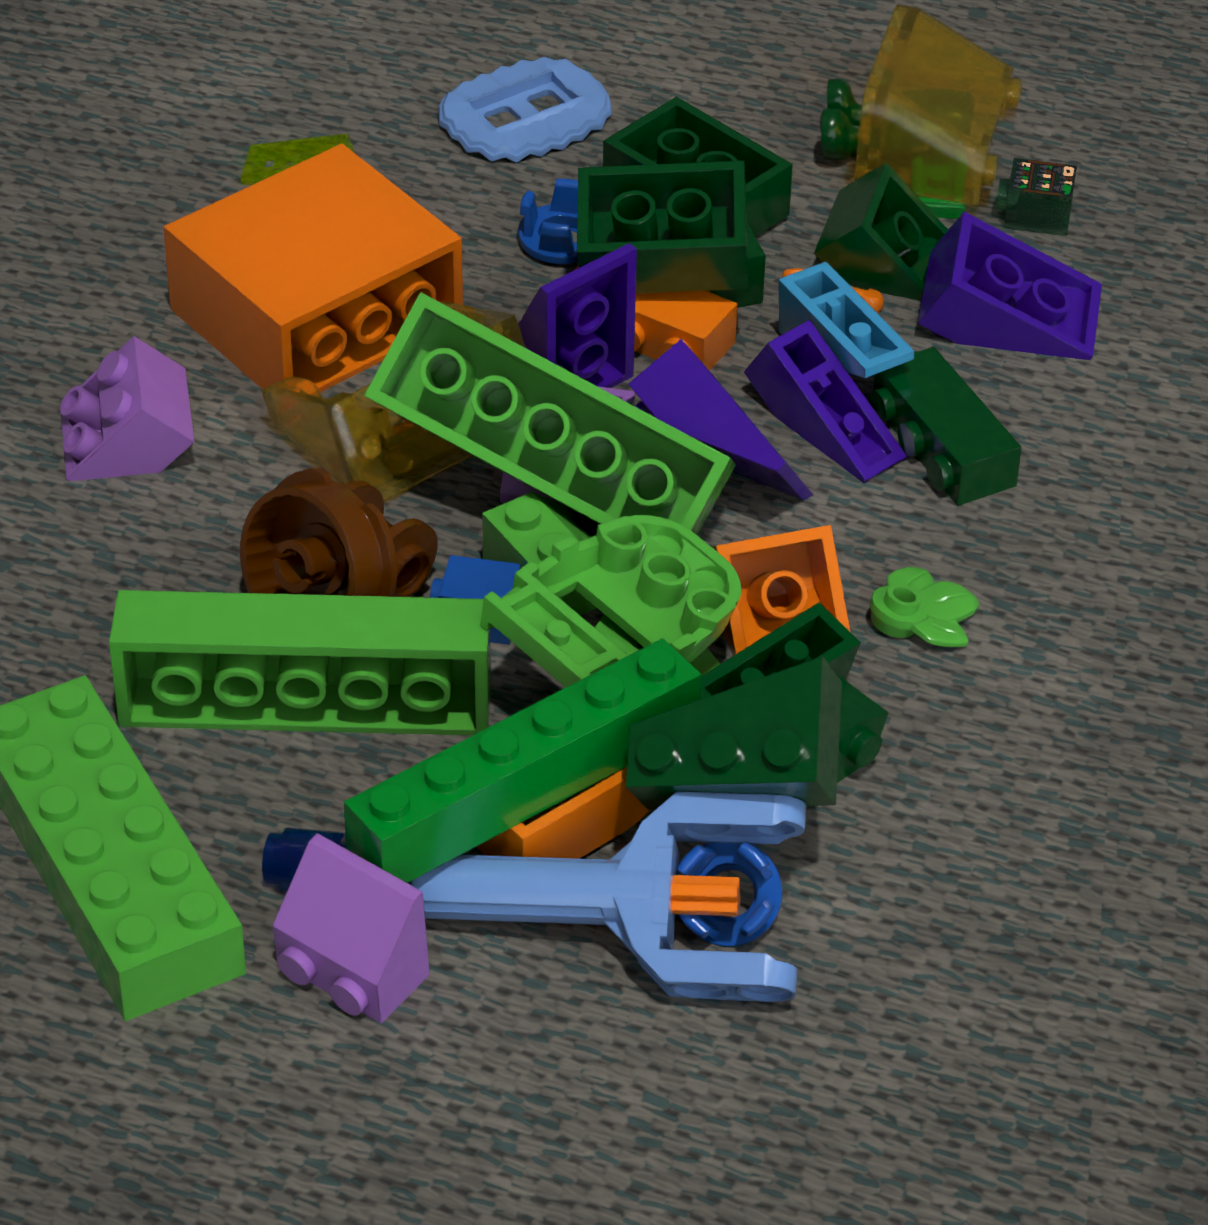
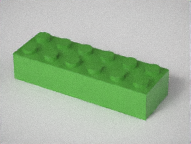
M422 292L419 293L364 394L365 397L377 405L599 525L624 516L651 515L681 524L698 536L736 466L733 460L723 453Z
M118 590L109 640L119 727L474 735L489 727L491 629L486 631L480 626L484 599Z
M84 675L0 705V808L123 1020L128 1021L246 974L241 922L87 676Z

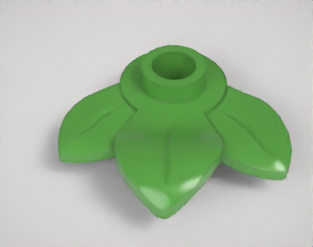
M905 567L897 569L888 575L886 585L877 588L873 592L869 605L872 611V623L878 630L889 636L907 638L915 633L933 645L965 647L968 644V638L958 623L974 615L980 603L973 593L959 584L949 581L935 583L928 570L918 567Z

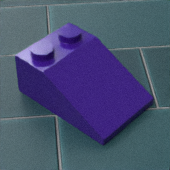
M963 211L930 252L918 324L956 344L1090 360L1094 353L1102 284Z
M628 243L540 287L509 340L595 386L612 388L632 378L634 374L637 248Z
M682 339L628 384L641 399L635 407L730 457L736 464L732 471L733 473L801 500H805L813 495Z

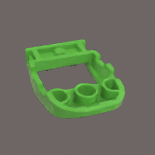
M651 515L624 516L598 525L596 536L578 542L569 535L552 544L550 556L537 565L530 561L515 573L512 590L502 598L493 591L489 592L484 596L480 626L486 631L494 627L498 629L564 687H568L628 655L560 599L561 597L576 590L643 647L663 638L690 663L724 631L740 599L741 582L734 567L721 554L683 525L669 519Z

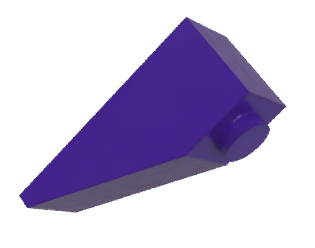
M810 320L768 342L744 371V374L778 420L861 482L865 483L907 457Z

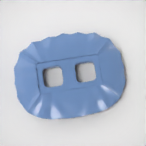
M542 57L535 61L520 60L511 67L501 66L491 74H480L472 81H463L453 91L448 92L444 96L437 110L439 126L447 129L451 139L459 141L467 153L480 152L491 162L506 157L516 163L529 154L542 157L551 149L564 150L572 141H583L591 130H602L606 119L612 115L611 101L607 91L588 71L577 67L567 59L553 60L547 57ZM549 95L553 96L561 104L539 112L529 102ZM500 112H509L517 121L496 128L486 118Z

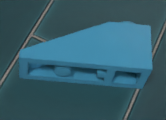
M827 262L778 279L779 332L784 334L810 320L847 373L867 378L914 359V350Z

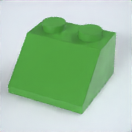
M530 492L482 513L483 559L521 564V568L530 561L536 565L551 555L552 544L569 535L579 542L597 534L595 527L583 515L535 492ZM576 590L560 598L579 615L596 609L592 603Z

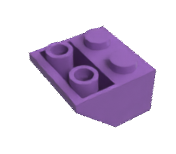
M135 336L118 351L110 352L102 360L98 370L82 385L71 388L60 404L66 479L69 481L161 473L194 443L186 369Z

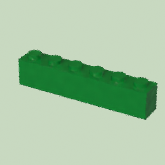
M661 638L344 801L346 849L408 883L627 767L630 724L701 700L702 674L665 639Z

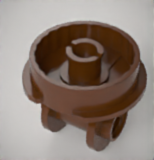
M319 467L309 468L286 477L274 490L263 495L249 511L243 525L240 541L242 575L248 593L410 597L423 586L430 574L437 554V535L433 528L416 518L406 519L395 525L387 522L383 516V496L378 489L368 482L356 480L341 485L332 481L329 472Z

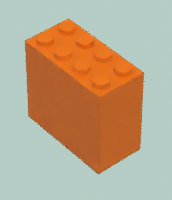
M343 143L163 226L170 309L284 409H288L382 362L420 292L463 314L462 237Z

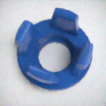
M557 179L551 204L538 208L534 192L526 191L520 203V215H524L519 224L518 239L521 247L532 257L555 264L578 262L577 242H573L571 232L577 233L578 180Z
M709 842L703 846L697 845L681 860L677 867L678 875L716 876L720 872L727 870L740 871L751 880L754 888V899L750 908L745 913L732 918L682 914L679 917L695 935L715 945L739 946L756 940L772 926L782 905V881L775 864L765 852L755 845L746 842Z

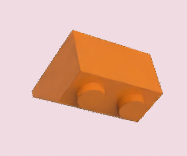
M831 525L711 546L734 567L741 582L740 599L723 631L733 656L818 602L850 631Z

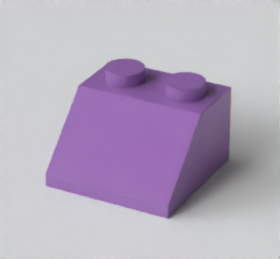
M317 833L307 844L273 924L277 963L281 971L294 983L306 985L310 982L329 993L336 1005L346 1013L357 1016L362 1012L382 1024L430 975L423 892Z

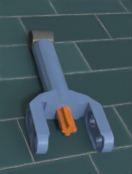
M676 792L641 822L632 841L610 860L459 855L408 882V884L423 892L425 919L606 925L637 958L642 969L670 997L760 1002L787 1001L796 996L797 968L794 965L777 961L766 953L673 950L676 914L738 916L741 899L739 877L678 875L679 850L676 841L779 844L788 838L804 833L806 804L802 800L785 795Z

